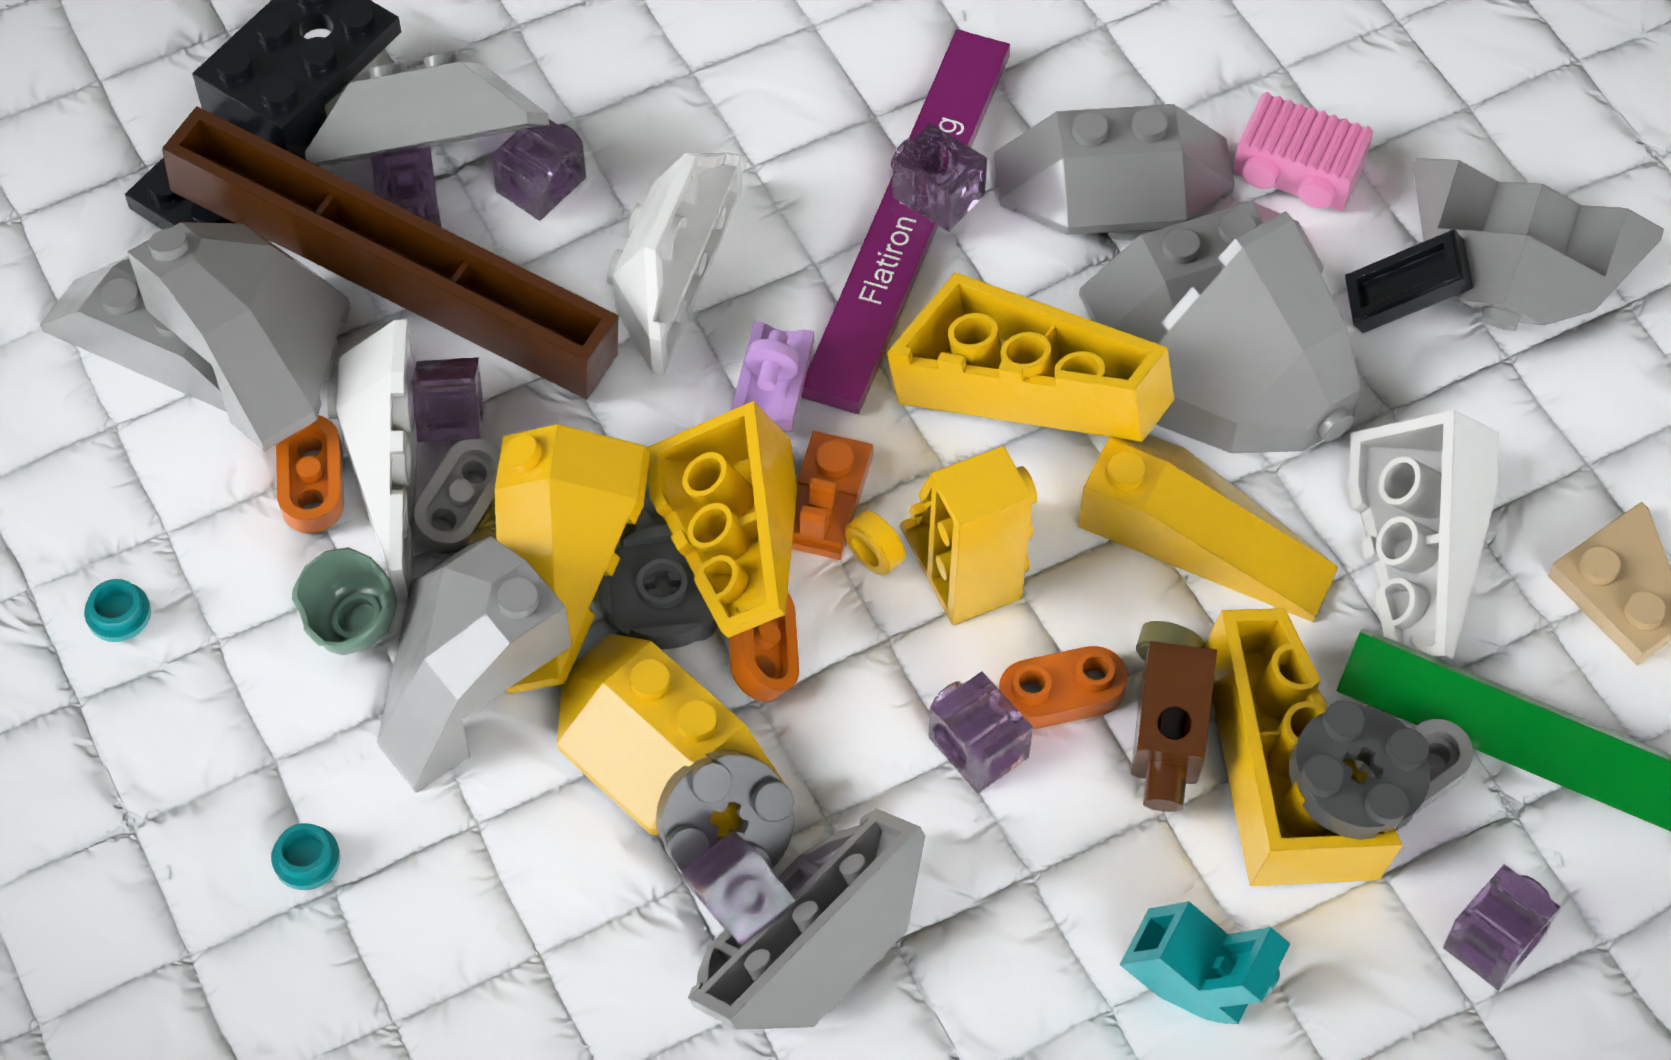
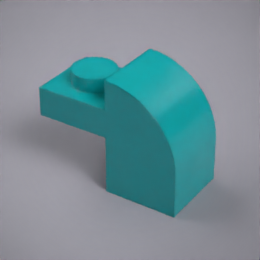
M1190 901L1148 908L1119 965L1165 1001L1209 1021L1239 1024L1248 1004L1262 1002L1276 986L1280 977L1279 966L1290 943L1271 927L1228 934Z

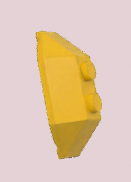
M610 633L574 663L566 683L561 686L557 737L558 750L651 835H659L656 826L657 805L668 780L684 765L689 767L697 760L706 758L705 754L717 750H736L747 753L773 769L784 783L745 723L652 641ZM729 802L724 812H712L710 822L718 827L717 836H726L730 829L738 827L741 817L736 814L737 803Z

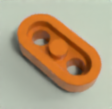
M318 415L317 421L276 444L277 500L286 524L302 533H317L330 528L339 520L344 510L343 451L339 433L332 421ZM308 451H320L319 454H317L316 456L303 457V455ZM310 503H321L316 508L304 509Z
M789 593L787 594L786 615L729 637L732 676L736 684L746 695L758 701L770 702L776 700L793 687L799 677L796 611Z
M1087 646L1020 660L1010 665L1000 678L998 706L1002 715L1010 723L1025 729H1038L1104 715L1113 711L1122 702L1127 684V669L1123 660L1115 652L1100 646ZM1087 670H1097L1104 673L1105 677L1094 680L1087 677L1084 672ZM1025 683H1036L1042 690L1037 693H1029L1024 691L1021 686Z

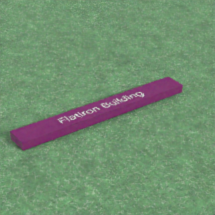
M958 29L955 30L807 370L801 398L860 414L1008 62L1010 43Z

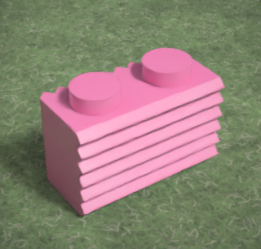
M1269 92L1262 93L1238 142L1233 174L1243 177L1253 187L1259 189L1273 187L1299 196L1310 207L1318 209L1330 207L1344 212L1362 169H1364L1374 131L1370 126L1362 128L1358 122L1351 124L1347 118L1340 120L1335 114L1328 116L1325 111L1317 112L1314 107L1306 108L1302 103L1295 105L1291 99L1284 101L1280 95L1273 97Z

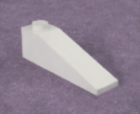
M407 319L391 321L340 356L338 382H328L327 385L329 419L339 420L344 444L388 577L395 590L397 603H407L411 587L414 536L411 531L410 522L416 501L422 392Z
M1455 409L1351 432L1348 494L1352 510L1359 512L1366 535V539L1361 541L1364 558L1373 563L1379 586V590L1375 595V601L1384 637L1440 660L1453 659L1496 499L1498 485L1499 432Z

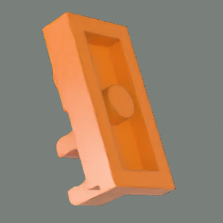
M812 431L796 481L797 497L792 549L837 560L842 559L847 543L845 527L855 517L873 459V444Z

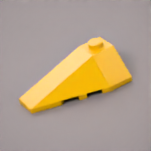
M751 401L646 447L651 452L648 468L649 497L656 511L664 518L673 534L671 539L677 550L685 557L695 576L694 582L720 631L729 638L786 615L797 497L792 444L787 434L755 401Z
M559 424L503 436L494 489L496 540L525 559L566 606L572 645L507 689V693L512 694L566 683L595 617L590 605L603 575L613 576L620 557L614 551L626 523L635 525L644 506L651 453L645 445Z
M1148 434L1142 442L1111 436L1083 487L1079 528L1276 608H1285L1287 612L1313 623L1338 570V566L1186 448Z

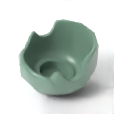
M349 547L324 551L306 564L292 590V601L300 613L304 625L303 629L318 646H323L328 652L339 655L364 651L388 634L397 608L395 590L384 570L370 556Z

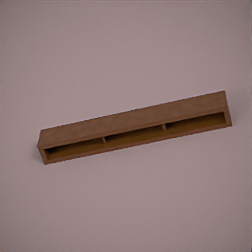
M198 106L193 109L162 147L170 191L234 223H243L263 238L586 400L618 355L619 315Z

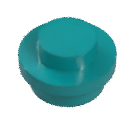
M110 579L97 585L91 591L84 609L85 621L90 631L99 639L108 642H122L135 637L147 626L151 616V606L146 593L137 585L123 579Z
M310 823L296 824L286 829L274 844L271 853V863L277 878L284 885L296 890H311L327 883L337 872L341 858L340 849L335 837L323 827Z

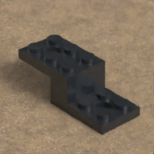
M271 0L192 73L201 108L306 160L305 151L327 118L325 105L402 32L399 16L371 0ZM315 29L331 31L325 38H304L308 32ZM164 157L125 193L129 209L162 230L171 228L180 222L234 223L170 191Z

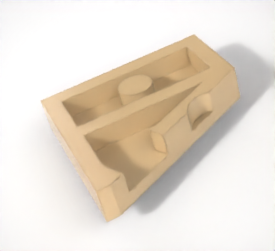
M1641 501L1555 561L1548 574V577L1637 666L1671 642V567L1650 510Z

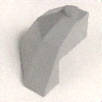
M1416 158L1413 168L1423 241L1455 229L1464 239L1473 289L1458 294L1456 297L1459 301L1481 311L1480 320L1483 323L1503 330L1515 331L1518 323L1545 326L1595 311L1661 241L1665 230L1629 208L1580 205L1544 184L1499 182L1461 160Z
M1285 211L1235 238L1218 257L1223 263L1222 271L1203 292L1200 288L1193 286L1161 322L1168 332L1157 344L1168 347L1174 401L1156 425L1229 453L1304 451L1323 439L1326 442L1338 439L1354 423V413L1361 386L1348 328L1294 219Z
M180 222L171 228L156 232L149 240L127 251L146 310L212 365L230 423L260 449L266 451L317 421L322 405L319 395L324 379L330 378L339 348L336 338L341 323L347 322L351 309L347 296L316 272L243 223Z
M493 537L463 547L411 582L377 743L381 751L415 793L471 757L462 719L572 646L566 606L525 559Z

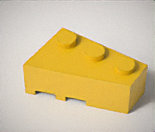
M1001 446L932 472L918 494L921 502L911 505L908 510L911 518L903 520L899 527L952 626L1021 600L1025 572L1030 569L1027 548L1028 539L1032 538L1034 534L1031 522L1032 504L1037 503L1036 487L1028 470L1024 466L1016 468L1005 446Z

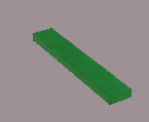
M1362 628L1359 632L1336 689L1337 692L1415 725L1431 719L1450 721L1465 731L1471 740L1473 749L1671 832L1670 754L1365 628Z

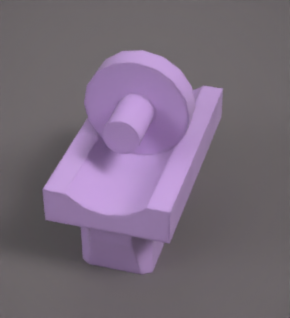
M754 321L731 410L755 401L784 432H792L815 342L814 331L806 329L783 331L773 328L766 323Z

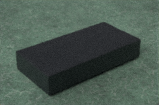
M1455 229L1345 275L1353 325L1362 333L1473 289L1464 239Z

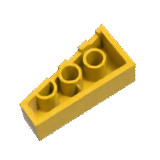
M956 272L953 273L887 352L898 404L1100 436H1113L1120 439L1142 442L1174 401L1168 347Z
M1286 609L1221 610L1204 648L1217 650L1212 699L1249 886L1380 880L1403 846L1395 828L1390 831L1379 832L1375 838L1362 840L1336 834L1311 818L1302 806L1306 799L1299 791L1297 781L1292 786L1289 775V760L1292 749L1306 725L1313 718L1324 713L1328 707L1318 689L1321 679ZM1346 760L1343 762L1353 769L1351 778L1356 782L1363 783L1368 777L1366 770L1359 771L1355 761Z

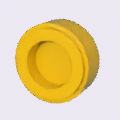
M867 510L863 511L846 525L845 538L851 551L872 572L887 575L905 560L906 552L899 536L876 513Z

